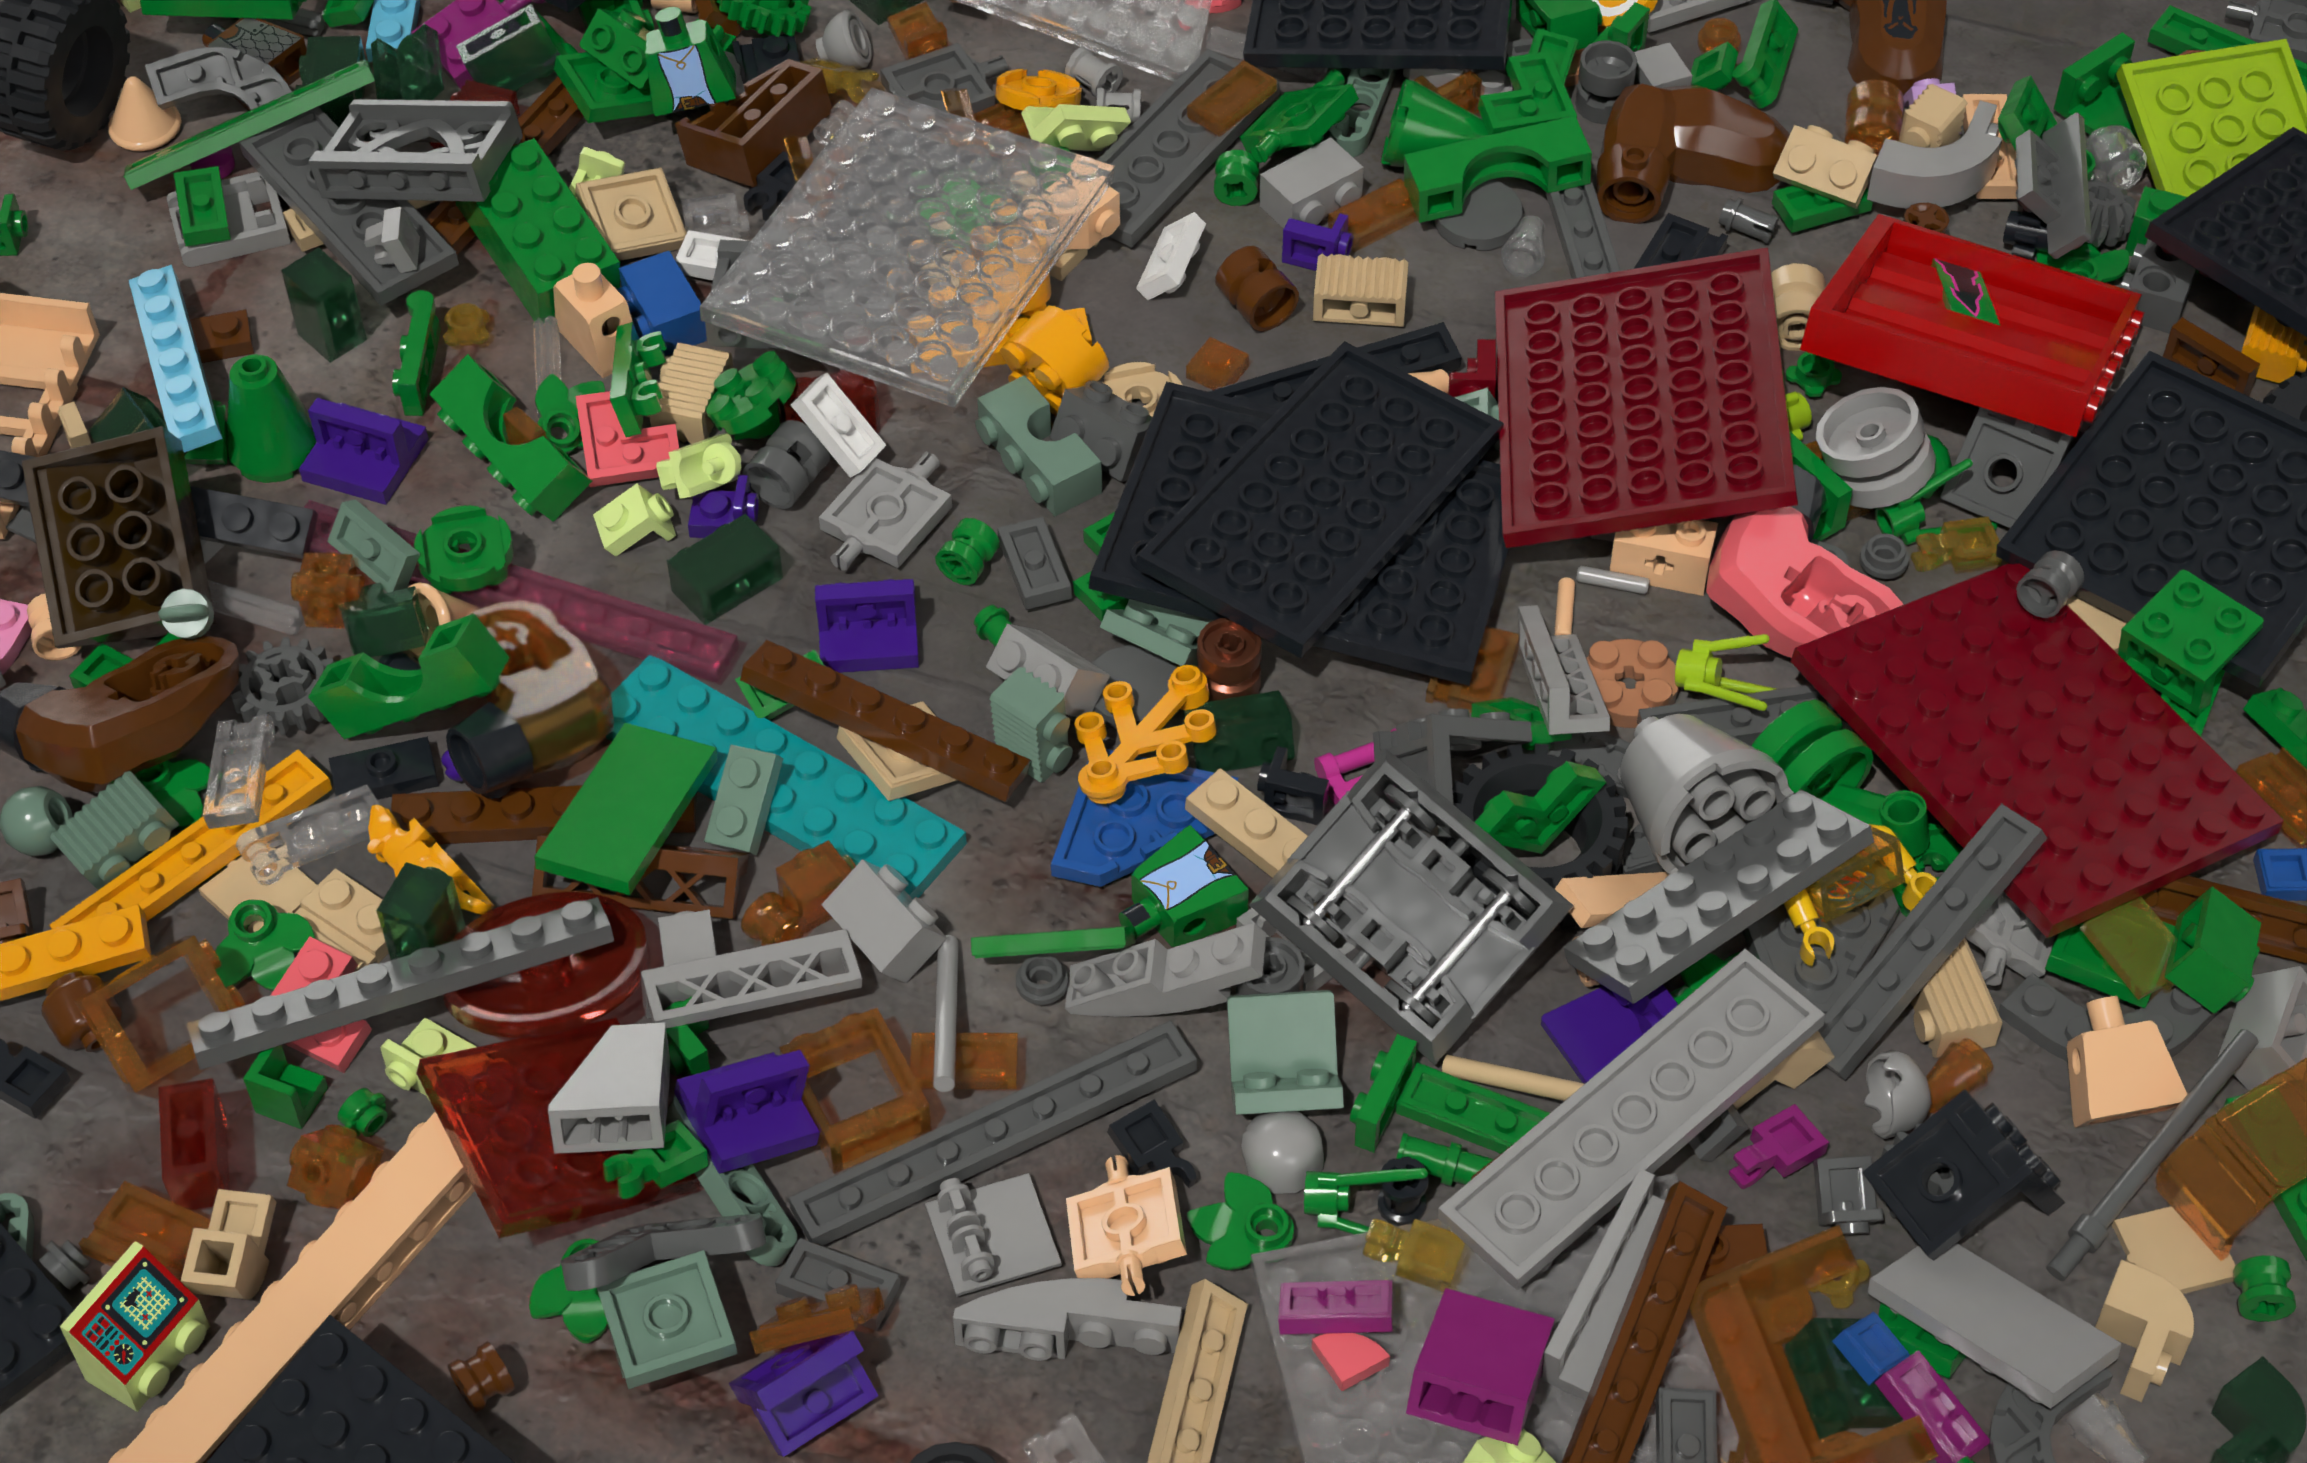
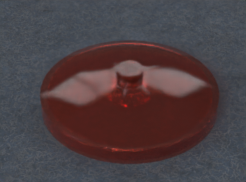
M556 892L530 896L507 903L472 921L451 942L462 939L470 933L485 932L511 924L522 917L541 915L563 908L571 902L586 901L598 897L609 920L614 942L443 994V1001L450 1014L458 1022L474 1031L496 1037L535 1038L559 1034L582 1027L616 1009L642 983L641 971L648 970L650 962V950L645 928L640 918L629 907L616 900L597 894Z

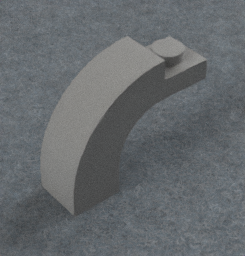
M1980 100L1966 133L1956 142L1946 146L1924 148L1886 138L1873 166L1867 200L1905 209L1916 203L1927 202L1945 207L1961 202L1979 192L1989 182L1995 172L2003 139L1998 137V124L1993 123L1997 105Z

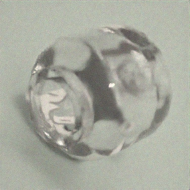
M2110 125L2095 130L2086 140V150L2092 153L2096 164L2093 176L2091 177L2092 180L2097 178L2100 182H2112V186L2126 190L2133 187L2140 180L2147 165V156L2130 129L2121 125Z

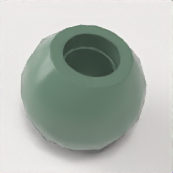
M43 786L21 788L6 800L0 813V830L5 842L22 854L28 856L51 854L58 849V846L50 838L51 833L58 831L60 825L66 824L68 818H73L72 812L65 798L52 789Z

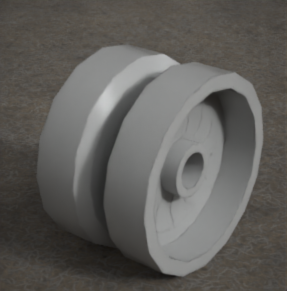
M1877 387L1860 390L1843 397L1825 412L1817 424L1815 439L1826 465L1853 489L1850 501L1851 506L1872 509L1894 505L1918 492L1926 485L1934 473L1936 456L1930 439L1925 432V425L1913 397L1900 389Z

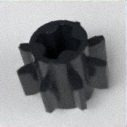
M2024 209L2022 212L2011 210L2004 231L2003 243L2014 245L2012 255L2035 260L2037 250L2048 253L2047 224L2033 212L2028 213Z

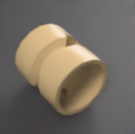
M1793 263L1772 272L1780 348L1801 351L1800 346L1811 307L1825 289L1826 281L1823 274L1817 268L1807 264Z

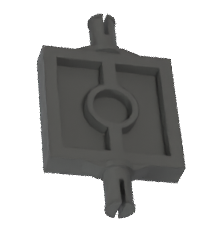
M2233 0L2229 1L2225 18L2228 17L2250 23L2251 35L2249 39L2258 43L2287 39L2293 58L2307 63V0H2260L2256 3V6Z
M955 43L880 69L881 83L889 95L867 101L868 112L872 119L894 111L899 112V114L906 118L916 135H920L996 108L995 94L986 83V79L1008 71L1006 60L1000 55L999 57L979 63L967 56L959 43Z

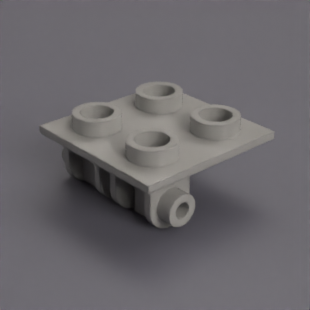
M1029 1173L969 1190L967 1185L961 1184L960 1179L950 1178L940 1184L941 1191L937 1196V1200L925 1203L956 1297L1062 1266Z

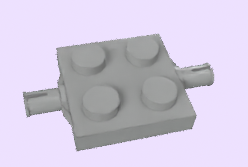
M924 452L913 467L908 469L895 467L874 458L819 516L820 530L844 541L840 548L830 557L831 562L836 568L840 567L842 571L847 570L848 566L860 553L870 554L899 568L952 508L951 494L931 485L927 480L932 472L940 466V462L934 454L930 456V452Z
M2003 891L1965 937L1984 951L1986 957L1981 974L1983 979L1986 980L1985 983L1987 985L1996 986L2002 982L2005 965L2025 978L2031 973L2038 977L2043 976L2055 935L2046 938Z

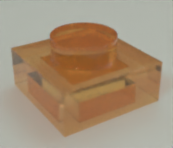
M1210 337L1186 365V378L1212 390L1235 384L1249 368V354Z

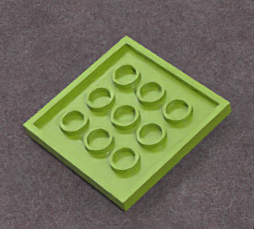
M2287 39L2122 64L2116 73L2141 147L2147 156V164L2153 182L2158 190L2188 197L2292 127L2307 134V93Z

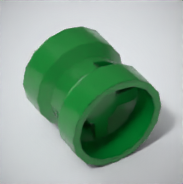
M964 518L960 520L951 534L952 541L944 543L935 556V561L939 570L947 578L961 585H971L976 582L984 570L983 562L990 561L1000 547V540L994 530L984 522L975 518Z

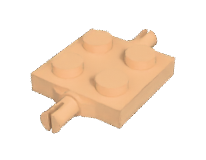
M1115 1155L1117 1168L1112 1157L1108 1158L1105 1163L1108 1175L1106 1183L1092 1191L1066 1198L1073 1264L1077 1278L1111 1279L1121 1274V1289L1123 1293L1135 1296L1133 1282L1138 1294H1141L1145 1289L1142 1273L1144 1267L1167 1262L1168 1260L1187 1255L1177 1187L1170 1167L1145 1175L1129 1176L1128 1160L1123 1156Z

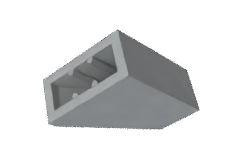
M666 1023L612 1025L549 1104L548 1115L554 1154L664 1148L671 1066Z

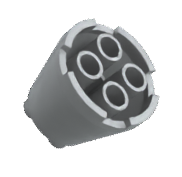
M1673 714L1661 719L1652 716L1642 720L1635 729V738L1628 746L1617 773L1618 780L1624 786L1654 858L1669 875L1685 867L1703 855L1708 849L1718 845L1742 829L1747 823L1756 820L1783 802L1785 798L1794 794L1789 788L1783 769L1770 756L1688 714Z

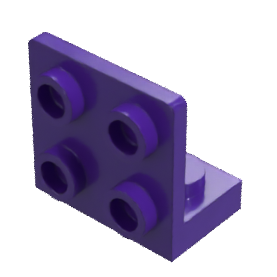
M1661 985L1634 1004L1603 986L1543 1014L1541 1026L1581 1082L1587 1083L1678 1006V1004L1664 985Z

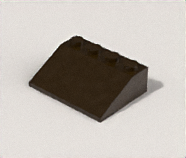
M161 426L22 461L55 647L60 649L166 636L168 631L163 626L158 612L165 599L171 593L180 589L195 590L205 595L212 603L182 441L166 428ZM215 615L212 625L216 624Z

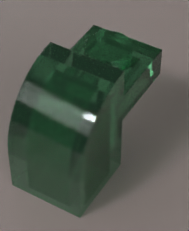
M379 582L362 586L358 600L338 604L354 655L364 652L370 657L382 656L426 645L429 631L415 586L384 593L382 584Z
M2264 1356L2222 1387L2211 1414L2234 1437L2215 1451L2210 1463L2291 1462L2305 1433V1407L2294 1386Z

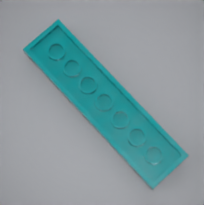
M650 654L593 711L595 718L593 731L610 741L614 740L624 723H629L716 747L718 760L698 789V792L714 801L716 800L730 745L773 753L784 758L764 830L845 877L862 859L880 868L888 864L897 870L908 882V886L904 889L912 899L915 897L919 898L967 844L966 831L906 797L888 801L867 775L770 720L757 718L754 711L653 654Z

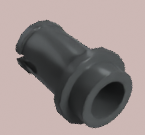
M1739 197L1736 201L1728 198L1718 222L1725 226V231L1730 232L1732 229H1735L1769 244L1775 232L1773 228L1778 225L1779 217L1744 205V199Z

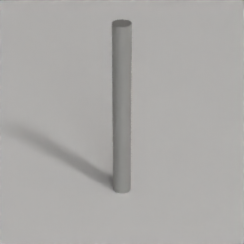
M945 935L947 939L937 951L933 1086L941 1092H948L955 1086L958 939L952 935Z

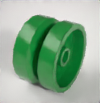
M1816 699L1801 702L1786 710L1771 722L1752 744V747L1770 756L1783 769L1789 788L1794 794L1802 789L1825 802L1828 801V795L1835 784L1840 785L1842 783L1860 788L1869 774L1874 759L1872 749L1857 734L1848 729H1843L1841 719L1825 703Z

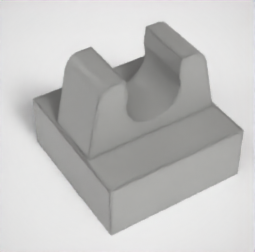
M401 206L384 210L383 221L366 228L365 246L372 247L378 245L375 247L374 257L377 264H395L400 273L417 270L419 234Z

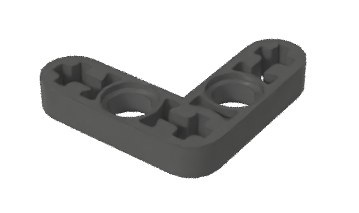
M761 1214L650 1223L621 1230L561 1260L566 1290L580 1291L610 1284L655 1260L680 1258L702 1250L705 1251L706 1256L738 1253L759 1248L767 1242Z

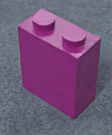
M1445 1288L1414 1368L1406 1414L1518 1446L1543 1371L1544 1352L1551 1340L1555 1318Z

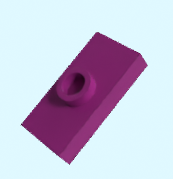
M1392 1280L1281 1283L1278 1315L1280 1335L1393 1332Z
M1919 1350L1874 1382L1937 1463H1957L1966 1456L1971 1458L1990 1443L1988 1436Z

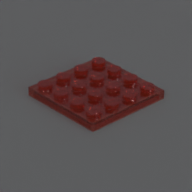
M617 1018L419 1060L416 1074L499 1238L699 1191L701 1183L695 1173L662 1189L651 1180L644 1184V1188L636 1196L622 1199L619 1196L618 1190L619 1178L607 1182L604 1178L603 1163L609 1157L617 1154H633L632 1150L554 1154L548 1115L549 1104L612 1025H620Z

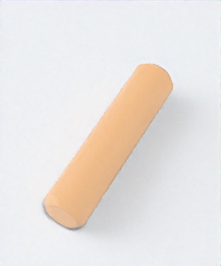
M1564 577L1558 582L1554 635L1572 634L1575 581L1569 577Z

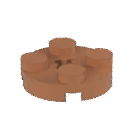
M1634 639L1598 641L1591 646L1586 659L1609 713L1611 725L1622 728H1636L1638 725L1639 709L1675 704L1678 686L1675 684L1676 666L1668 657V650L1662 643L1654 640L1644 642ZM1631 678L1638 682H1636L1635 688L1628 689L1624 682L1618 680Z

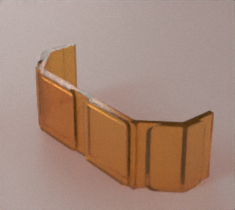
M2307 1057L2284 1072L2277 1073L2206 1119L2204 1124L2192 1136L2186 1139L2159 1167L2155 1188L2220 1261L2228 1257L2235 1237L2275 1197L2307 1177Z

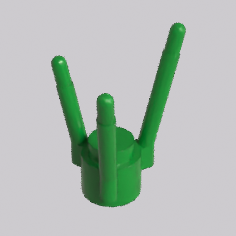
M1968 458L1928 480L1926 485L1910 498L1891 506L1875 508V517L1881 532L1901 537L1906 546L1924 539L1995 531L1997 524L1995 522L1919 529V524L1923 523L1926 518L1923 505L1920 502L1922 496L1973 465V461Z
M1425 1168L1344 1174L1307 1171L1304 1188V1214L1318 1215V1228L1338 1229L1374 1242L1398 1247L1400 1245L1398 1237L1338 1217V1212H1349L1351 1186L1424 1179L1428 1176V1171Z

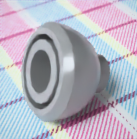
M844 10L834 16L825 27L823 37L816 39V49L824 63L832 61L839 67L846 69H862L868 67L872 50L867 31L860 18L849 10Z

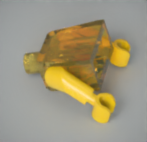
M1869 824L1871 825L1874 843L1783 903L1794 928L1800 927L1804 934L1799 954L1805 964L1813 966L1815 960L1811 944L1822 946L1828 959L1831 958L1834 947L1832 933L1824 927H1818L1815 920L1820 919L1822 922L1827 923L1904 882L1907 886L1902 894V901L1905 907L1912 911L1937 881L1936 877L1929 873L1916 872L1913 866L1917 863L1890 828Z

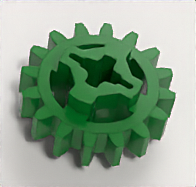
M717 0V3L720 4L719 10L728 13L727 19L737 20V23L746 30L754 29L759 34L765 32L769 36L774 35L775 37H780L781 32L789 36H794L795 31L802 33L805 26H807L812 8L808 5L809 0Z

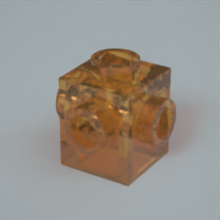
M333 552L304 553L300 572H294L292 575L291 596L293 601H299L306 627L354 629L359 604L363 603L365 598L366 586L364 575L357 573L353 555Z
M334 1124L326 1125L323 1129L301 1135L294 1145L289 1159L292 1168L287 1186L304 1193L305 1199L311 1204L326 1208L335 1207L340 1210L346 1202L354 1200L370 1183L374 1172L380 1166L384 1150L357 1139V1133L348 1127Z

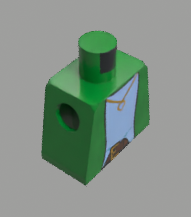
M667 7L660 10L655 16L659 29L646 34L645 50L655 117L736 99L735 70L709 23L705 20L685 23L681 9L678 7Z
M1189 825L1134 870L1131 875L1132 901L1134 905L1120 912L1118 917L1121 926L1134 925L1135 940L1155 928L1171 947H1177L1236 925L1237 918L1248 911L1249 889L1198 832Z

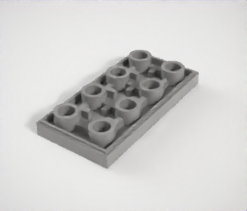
M1955 1243L1934 1261L1926 1255L1920 1246H1917L1871 1277L1869 1281L1868 1294L1890 1307L1893 1313H1898L1934 1335L1939 1342L1955 1348L1977 1362L1985 1371L1996 1374L2026 1393L2031 1400L2042 1403L2050 1409L2119 1358L2122 1343L1958 1243Z

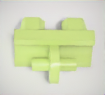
M728 433L719 434L668 452L670 458L659 461L656 465L662 489L677 488L679 498H687L738 480L741 470V455L731 445V435Z

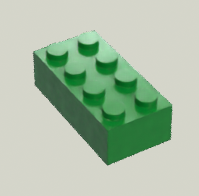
M535 138L511 147L488 183L491 192L484 202L455 201L456 206L539 329L556 322L553 287L558 281L570 276L576 266L582 263L596 264L600 268L601 274L616 289L620 288V261Z

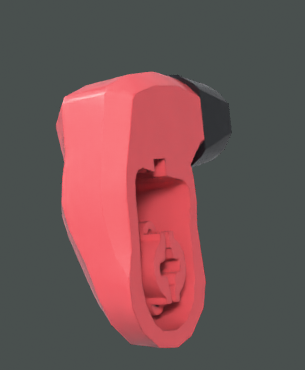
M1794 464L1798 505L1774 510L1736 514L1721 536L1709 566L1706 588L1709 598L1739 620L1753 636L1767 634L1770 640L1768 643L1763 644L1766 648L1792 658L1795 647L1904 605L1889 587L1852 569L1833 553L1811 543L1826 501V493L1817 477Z

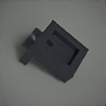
M1277 746L1272 763L1264 761L1262 764L1257 791L1264 792V802L1284 818L1318 825L1327 813L1329 780L1315 777L1309 773L1288 771V748Z

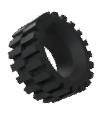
M1535 743L1534 754H1523L1522 745L1518 744L1508 746L1507 757L1500 759L1494 750L1483 756L1482 770L1472 763L1463 772V782L1461 783L1456 780L1452 788L1453 805L1475 822L1483 813L1487 802L1499 795L1503 790L1534 797L1546 784L1547 777L1554 769L1563 765L1566 761L1575 763L1576 752L1562 748L1560 756L1556 757L1548 755L1549 745ZM1589 758L1583 763V765L1599 770V765ZM1610 775L1603 777L1607 783L1564 829L1578 844L1581 851L1578 857L1569 863L1559 866L1529 867L1552 888L1555 889L1562 878H1593V876L1620 875L1628 829V817H1625L1626 803L1623 795L1615 796L1617 784ZM1454 838L1444 841V845L1450 849L1456 840ZM1466 849L1460 858L1471 866L1475 878L1494 894L1498 895L1499 893L1482 876L1488 867ZM1508 902V905L1525 920L1530 918V916L1524 914ZM1568 913L1559 924L1561 929L1565 930L1575 927L1576 921Z

